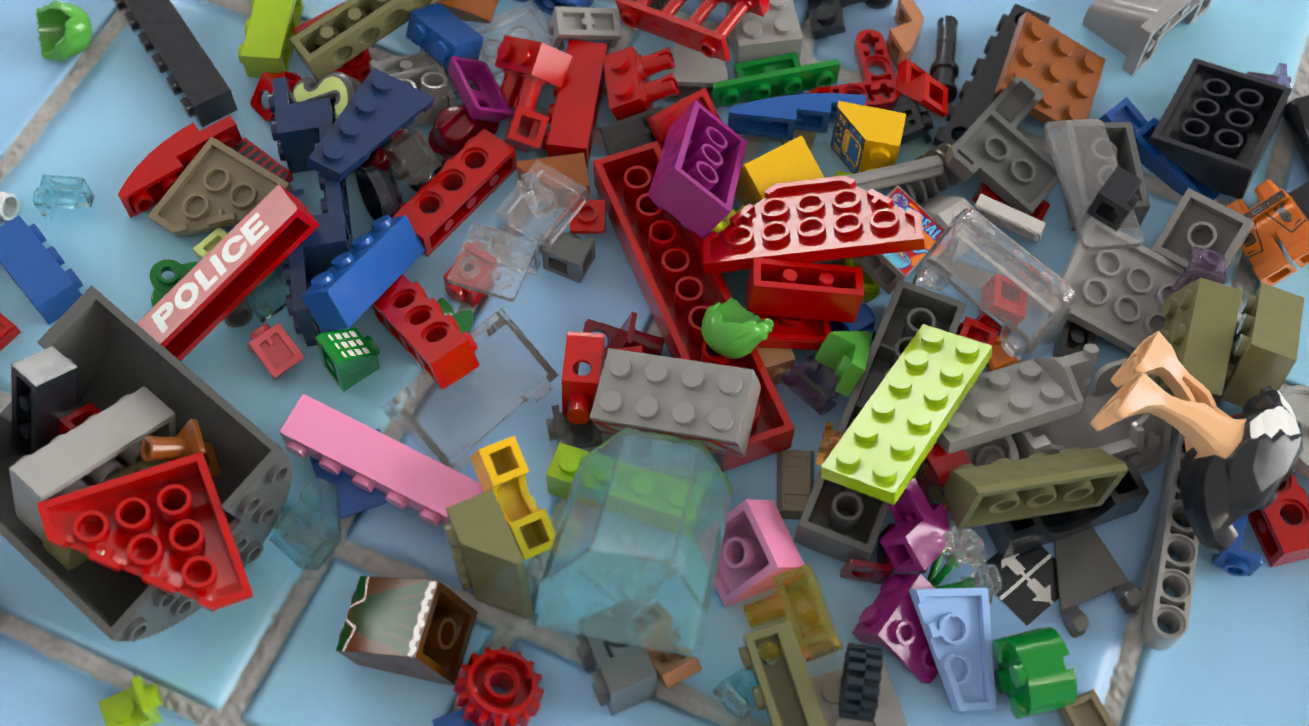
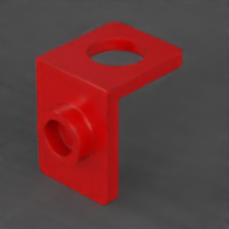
M283 71L282 73H262L250 100V105L266 122L272 121L275 114H271L270 108L265 109L261 100L263 92L273 93L272 79L286 77L292 94L294 86L302 79L298 74Z

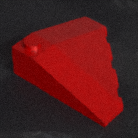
M203 452L36 503L47 540L52 545L65 549L67 546L88 555L87 557L90 561L117 572L122 569L143 578L142 581L145 584L172 595L175 592L196 600L198 606L212 612L254 597Z

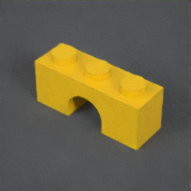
M515 436L481 448L469 457L483 491L486 492L493 489L524 560L560 545L546 509L540 510L529 493L526 483V474L529 472V469Z

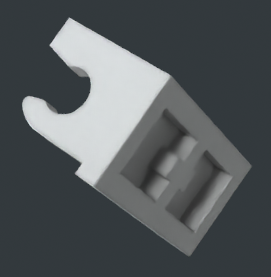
M555 6L548 24L549 34H554L551 46H560L562 39L609 40L607 47L615 48L618 40L622 38L618 8Z

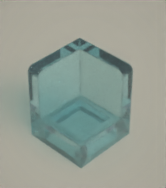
M275 268L246 299L252 312L264 323L287 307L286 295L291 294V290L280 279Z

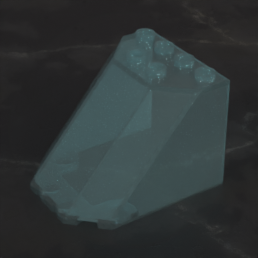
M625 427L580 459L540 581L532 625L700 658L707 636L733 492V485L702 441L692 439L686 441L675 436L654 432L648 434L637 429Z

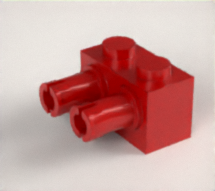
M504 35L503 41L497 50L494 66L503 70L504 77L500 89L509 107L515 108L520 106L535 111L536 102L543 85L546 86L547 84L562 88L572 56L543 42Z
M631 46L603 56L609 109L618 121L653 109V102L679 94L678 83L673 73L660 79L649 81V76L675 68L674 57L669 47L650 55L642 56Z

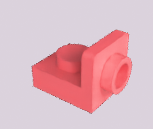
M279 322L271 328L266 323L249 335L252 341L248 343L247 349L250 353L253 352L273 380L305 358Z

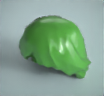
M53 1L52 3L49 2L50 5H43L41 9L39 7L36 8L38 32L40 33L38 39L41 42V55L43 58L63 62L68 57L78 55L88 48L92 41V26L88 14L82 8L61 1Z
M729 298L725 303L721 304L718 302L715 305L709 306L703 317L701 332L704 341L712 350L726 358L737 359L751 353L759 342L766 340L768 334L773 331L774 323L769 318L761 320L758 315L754 316L752 312L742 307L736 299Z

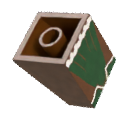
M360 576L356 591L352 596L351 606L344 627L339 636L336 651L360 666L454 686L457 678H459L457 675L464 661L477 611L439 580Z

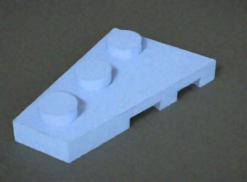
M988 587L909 590L952 710L997 709Z

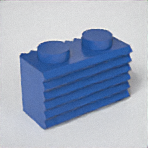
M436 2L434 5L432 3L431 6L427 5L426 8L423 6L421 9L413 10L410 14L406 32L407 39H410L416 46H420L421 50L424 49L425 53L429 52L430 57L433 56L434 60H437L439 64H443V67L447 66L448 69L452 56L479 60L484 37L441 4Z

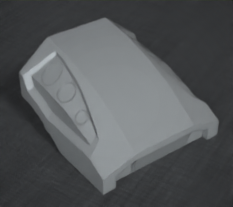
M424 51L378 62L376 60L369 61L370 72L375 67L435 98L433 107L427 112L422 111L417 115L414 122L407 128L434 123L436 116L441 110L456 105V96L450 87L442 64L434 60L433 56L430 57L429 52L425 53Z

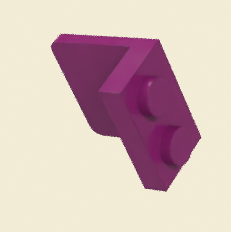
M893 574L882 583L880 587L881 592L872 605L865 608L860 614V622L852 631V634L861 643L884 645L919 682L930 684L939 672L909 590L935 588L921 574Z

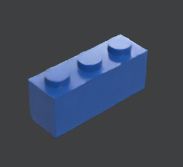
M19 215L0 227V264L48 325L58 320L82 296L78 289L83 284L71 268L67 271L63 270L61 265L65 262L53 246L46 249L42 244L47 240L34 223L28 227Z

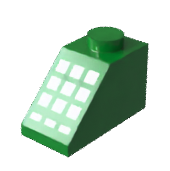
M357 328L324 332L315 337L324 367L343 392L380 369L377 356L380 354V350L377 344L369 335L363 337Z

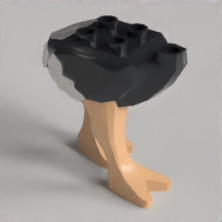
M1159 331L1142 341L1114 374L1110 381L1117 388L1122 387L1090 423L1098 432L1129 416L1150 413L1169 423L1184 436L1186 454L1179 474L1180 496L1188 522L1198 541L1215 554L1228 550L1238 537V533L1233 527L1234 521L1257 509L1264 510L1276 500L1278 496L1277 488L1281 482L1288 479L1297 468L1295 462L1303 451L1302 424L1297 421L1291 406L1286 402L1279 390L1274 389L1271 385L1262 388L1259 395L1250 398L1242 409V415L1231 418L1217 407L1211 392L1190 375L1178 361L1172 346ZM1147 375L1159 376L1171 389L1175 397L1165 392Z

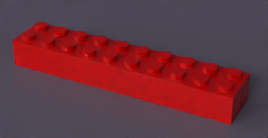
M658 141L594 160V185L600 199L605 200L607 215L662 337L665 338V344L671 357L752 369L759 380L761 390L745 457L714 452L721 470L724 472L791 448L795 428L756 347L751 353L741 358L729 359L716 353L704 341L701 328L706 310L709 306L715 305L718 302L721 304L727 302L732 296L721 273L705 274L704 238H701L694 231L692 232L684 228L676 217L668 211L658 208L653 200L648 197L662 152Z

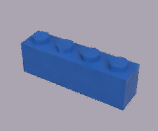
M385 215L372 222V229L368 233L352 241L353 247L348 252L340 254L332 260L333 266L329 270L311 280L312 286L301 297L322 333L349 328L425 251L406 215L391 218L390 215Z

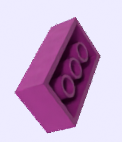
M695 100L669 127L648 197L653 200L658 208L666 210L676 217L684 228L692 232L694 231L701 238H704L731 212L747 141Z

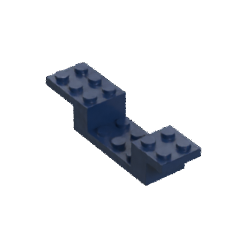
M286 77L272 79L273 93L268 94V103L271 114H275V120L270 121L273 140L277 141L280 160L287 161L291 173L312 171L313 169L307 167L308 158L336 121L330 98L294 103ZM317 172L321 191H324V198L320 199L322 214L312 215L319 223V226L288 256V264H283L285 282L291 288V294L286 295L287 310L289 316H293L296 334H303L307 347L317 345L315 337L321 333L318 324L301 295L312 286L311 280L314 277L326 272L333 266L331 262L334 258L348 252L353 247L351 244L353 236L346 177L341 182H337Z

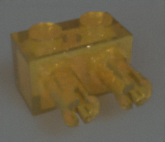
M810 563L773 577L776 586L774 595L751 604L743 605L745 613L748 614L746 617L752 629L781 617H785L788 621L791 620L801 653L806 662L844 649L819 579ZM763 642L757 648L758 650L760 649L759 655L765 665L780 658L779 648L772 642Z

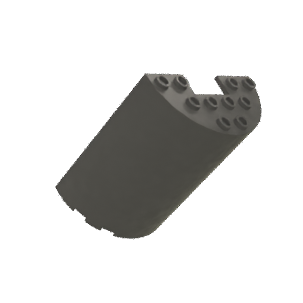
M91 285L37 341L44 350L53 346L63 356L72 359L76 364L79 372L77 378L78 405L76 410L92 402L99 410L104 411L116 404L123 396L132 394L145 386L176 413V436L190 419H197L203 442H210L214 446L221 474L218 478L212 480L243 567L254 562L263 552L264 547L262 544L276 524L289 494L292 467L288 455L280 446ZM10 402L0 413V534L111 640L135 642L153 636L176 625L199 610L201 607L197 605L196 600L177 592L172 595L143 583V578L122 569L117 572L93 561L86 560L68 571L43 547V541L16 517L9 468L15 465L22 457L12 449V402Z

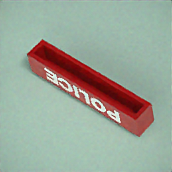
M278 184L137 325L181 362L319 226V223L301 200Z

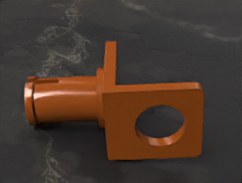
M190 419L176 437L145 436V439L142 440L141 456L144 461H173L203 452L212 479L218 478L221 474L214 446L210 442H203L197 419Z

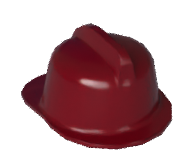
M464 104L446 107L436 116L433 128L429 133L428 144L430 151L439 153L446 160L454 158L464 148L466 142L471 137H476L484 128L495 134L498 131L500 122L471 119Z

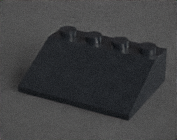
M1194 58L1150 138V143L1206 188L1236 199H1243L1282 118L1293 88Z

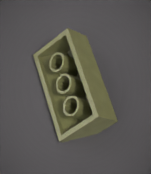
M1072 447L1058 454L1047 455L1044 452L1032 454L1026 459L1011 461L1009 458H1002L988 465L974 466L973 464H964L952 470L943 486V491L958 530L1102 506L1127 473L1128 467L1125 462L1098 447L1090 449Z
M493 489L447 507L446 511L450 523L443 525V528L448 538L447 542L452 552L456 572L464 591L472 589L476 601L525 619L533 617L534 613L525 562Z

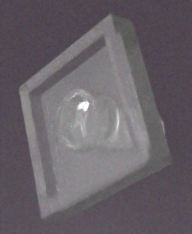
M537 160L527 173L520 176L521 181L517 180L516 187L495 213L502 221L549 249L591 197V194L584 186Z

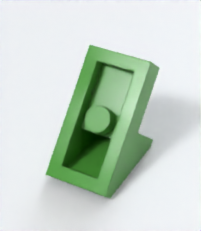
M833 331L827 335L815 355V360L835 370L834 375L838 376L836 392L849 397L866 369L872 333L868 331Z

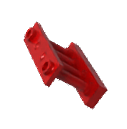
M615 0L620 18L628 27L641 29L701 52L708 58H716L724 62H728L731 58L726 37L746 12H751L763 17L770 9L769 0H704L689 20L685 21L674 16L687 0H670L662 11L648 7L653 0H636V2L632 0ZM718 3L734 6L714 31L701 27Z

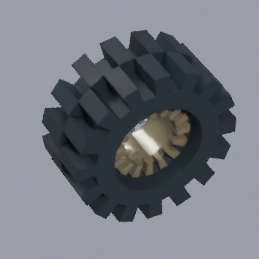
M855 643L847 644L840 682L839 717L867 722L874 721L878 707V696L880 695V682L882 680V648Z

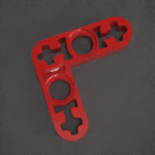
M873 29L862 30L857 34L854 45V54L862 82L818 87L812 89L808 94L839 93L866 95L865 106L892 111L897 105L900 92L896 90L897 79L884 37ZM865 43H869L870 47H874L873 55H869L870 49L868 44ZM878 66L885 73L875 75L869 72L868 68Z

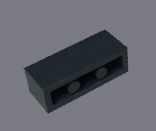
M53 346L11 364L12 449L21 457L31 455L50 444L55 437L60 435L59 420L76 412V406L78 405L77 378L79 376L77 366L72 359L63 356Z

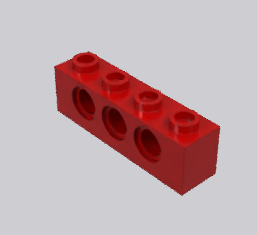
M484 128L476 137H471L454 158L448 159L431 180L425 181L408 202L401 204L393 218L403 215L407 216L425 249L423 254L429 257L517 169L515 148Z
M402 274L371 305L378 321L442 390L480 366L474 354L478 347L472 336L467 331L461 333L455 319L450 314L444 316L438 302L433 297L428 300L424 289L417 281L412 284Z
M1241 413V414H1237V415H1232V416H1230V417L1233 418V417H1235V416L1242 415V413ZM1294 474L1281 482L1276 490L1278 496L1269 507L1264 510L1257 509L1247 514L1250 525L1270 567L1309 558L1308 496L1305 490L1299 486ZM1281 516L1287 518L1291 525L1283 521Z

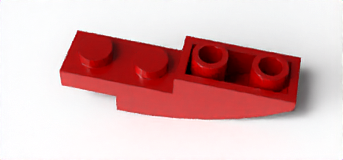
M230 115L201 131L198 130L194 123H191L162 142L142 160L117 194L130 218L146 212L152 206L158 204L210 137L215 138L231 149L242 140L238 127Z

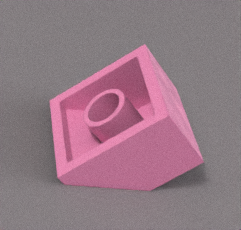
M746 499L694 538L724 606L733 605L776 588L806 567L774 500Z

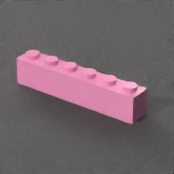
M305 394L301 396L279 432L286 444L285 449L290 453L305 459L306 455H309L319 460L318 465L333 475H338L342 471L352 476L351 482L360 489L372 492L375 488L387 494L385 499L392 505L400 509H405L409 506L420 512L419 517L422 520L439 527L440 523L444 525L450 523L446 511L447 507L484 493L481 484L474 479Z

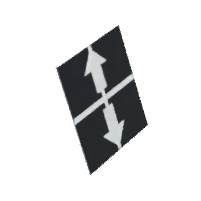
M1043 546L1003 560L997 552L975 571L984 583L1026 626L1059 598L1055 558Z

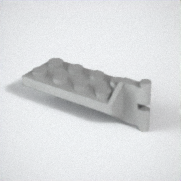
M1086 344L1083 351L1063 357H1038L979 375L937 439L938 444L947 454H951L1081 413L1090 385L1088 378L1092 377L1099 348L1094 344Z

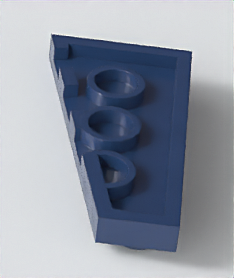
M374 67L310 155L307 167L337 182H341L368 160L374 150L379 146L384 147L389 143L396 132L401 128L406 129L414 122L417 115L422 111L427 112L432 108L435 98Z

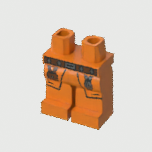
M1266 180L1254 189V192L1261 201L1259 204L1249 209L1245 201L1239 199L1226 207L1254 220V227L1241 248L1252 264L1259 280L1262 283L1274 286L1298 271L1278 242L1279 239L1291 259L1297 265L1303 268L1309 264V220L1283 188L1280 190L1271 180Z

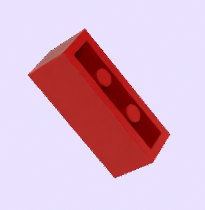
M753 257L746 284L747 311L760 315L855 323L864 297L862 267Z

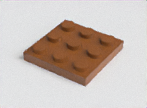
M1026 12L1018 20L994 94L999 96L1015 77L1026 78L1045 94L1028 114L1061 133L1064 123H1087L1105 59L1029 12Z

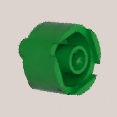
M1053 627L1038 628L993 640V651L999 668L994 670L995 686L1000 694H1007L1012 713L1016 719L1058 710L1076 702L1077 680L1074 668L1066 670L1062 657L1070 654L1063 639Z

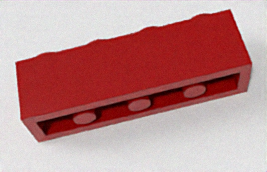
M569 39L566 52L564 53L571 55L572 58L562 88L553 87V97H556V102L549 105L548 117L550 118L548 123H551L550 130L545 131L542 140V150H547L548 157L584 153L586 168L588 169L605 81L603 56L608 55L607 43Z

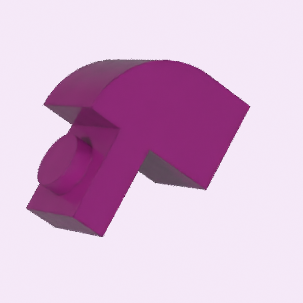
M912 478L895 505L886 502L898 524L879 540L897 573L925 570L944 551L949 536V521L943 503L930 505L916 479Z

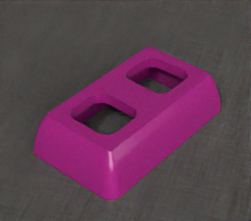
M451 57L448 72L470 118L496 123L508 118L512 111L488 64L484 61L470 58ZM467 80L472 81L477 90H472Z

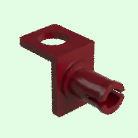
M631 312L621 328L587 319L583 327V332L592 333L599 331L607 336L608 346L604 348V359H606L609 348L616 349L641 345L646 354L660 356L665 343L664 337H657L635 330L637 313Z
M889 523L879 534L877 563L850 559L840 570V577L882 584L894 572V566L879 540L896 524ZM926 568L925 570H923V571H915V572H919L920 574H925V572L927 571V568ZM863 569V570H869V571H872V572L863 573V572H858V571H855V570Z

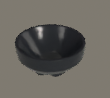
M371 164L357 168L358 188L371 218L374 221L385 215H390L393 218L398 212L400 204H403L402 191L393 174Z

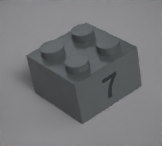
M619 602L579 619L580 634L575 635L578 645L576 650L584 670L592 668L591 676L594 682L592 688L599 705L602 707L607 704L613 716L655 698L657 673L625 602Z

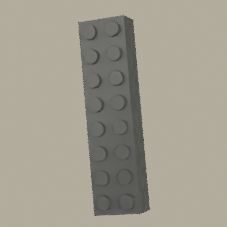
M898 279L869 350L866 369L852 391L825 460L921 326L925 324L956 334L967 305L966 303ZM820 470L798 523L794 542L845 563L850 559L869 562L889 507L885 501L821 478Z

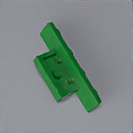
M796 52L736 63L733 69L735 79L712 84L711 101L715 108L730 107L738 103L784 94L792 95L800 91L835 85L838 81L840 63L838 59L801 66Z

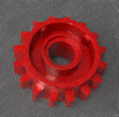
M501 646L500 649L496 650L485 647L483 654L480 656L472 653L468 663L461 665L457 675L459 678H457L453 691L459 693L455 705L456 707L463 708L465 712L463 719L465 721L470 719L476 726H517L518 724L520 726H527L531 716H536L541 706L538 702L541 701L544 694V689L538 687L542 675L535 674L533 669L534 662L532 660L527 661L521 656L522 652L520 651L515 653L506 650L505 646ZM491 687H500L507 694L496 693Z

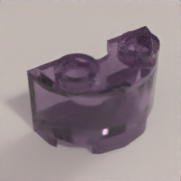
M812 355L806 358L801 365L797 367L795 365L790 366L782 375L780 382L818 414L824 415L837 405L832 399L840 395V393L835 391L838 376L834 375L835 370L817 362Z

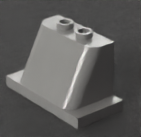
M1094 0L1086 12L1082 25L1127 56L1122 69L1133 76L1152 59L1160 39L1181 20H1184L1189 25L1192 24L1209 9L1213 0Z

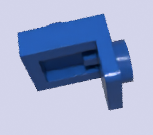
M1248 515L1234 521L1233 527L1237 531L1238 537L1228 550L1214 553L1212 565L1224 568L1225 572L1234 576H1251L1263 562V556L1241 549Z

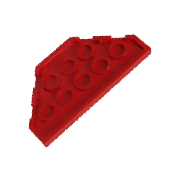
M845 175L776 183L764 191L765 197L755 205L749 203L729 219L730 225L719 234L713 231L703 239V268L705 274L751 269L753 257L818 262L924 250L921 213L911 208L905 211L895 206L893 199L873 189L865 191L857 187L855 180Z

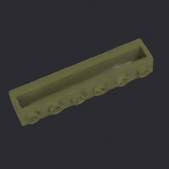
M791 620L745 634L743 636L744 646L738 648L745 672L753 671L757 686L751 687L752 695L758 711L766 710L770 726H826ZM772 642L777 645L780 651V658L776 663L772 665L761 663L757 651L761 643Z

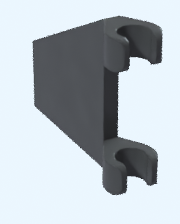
M1093 527L1054 541L1060 615L1071 637L1077 638L1084 635L1086 628L1089 626L1087 616L1077 606L1114 590L1118 603L1124 613L1131 614L1140 608L1139 605L1143 602L1141 592L1128 581Z

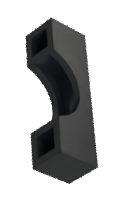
M1128 460L1125 462L1128 467L1127 473L1102 506L985 525L1001 559L1009 558L1137 512L1150 492L1132 461Z

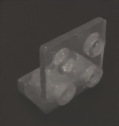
M473 222L450 270L448 282L459 287L514 302L526 274L536 275L541 265L539 242Z

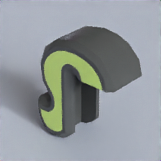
M330 72L324 75L320 81L310 77L301 79L294 86L291 96L294 103L330 98L337 119L362 83L343 72Z

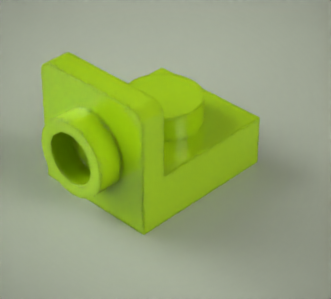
M140 675L131 678L132 687L99 701L98 703L106 726H151L162 721L158 707L163 705V700L155 683L148 684Z

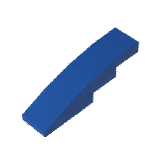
M818 93L760 99L729 107L727 126L741 135L793 140L794 130L827 133L829 123L835 122L839 101L865 106L866 95Z
M1128 97L1124 98L1099 118L1102 123L1132 122L1140 162L1181 196H1184L1188 188L1212 200L1221 194L1206 188L1150 143V138L1159 121L1156 117L1147 121Z

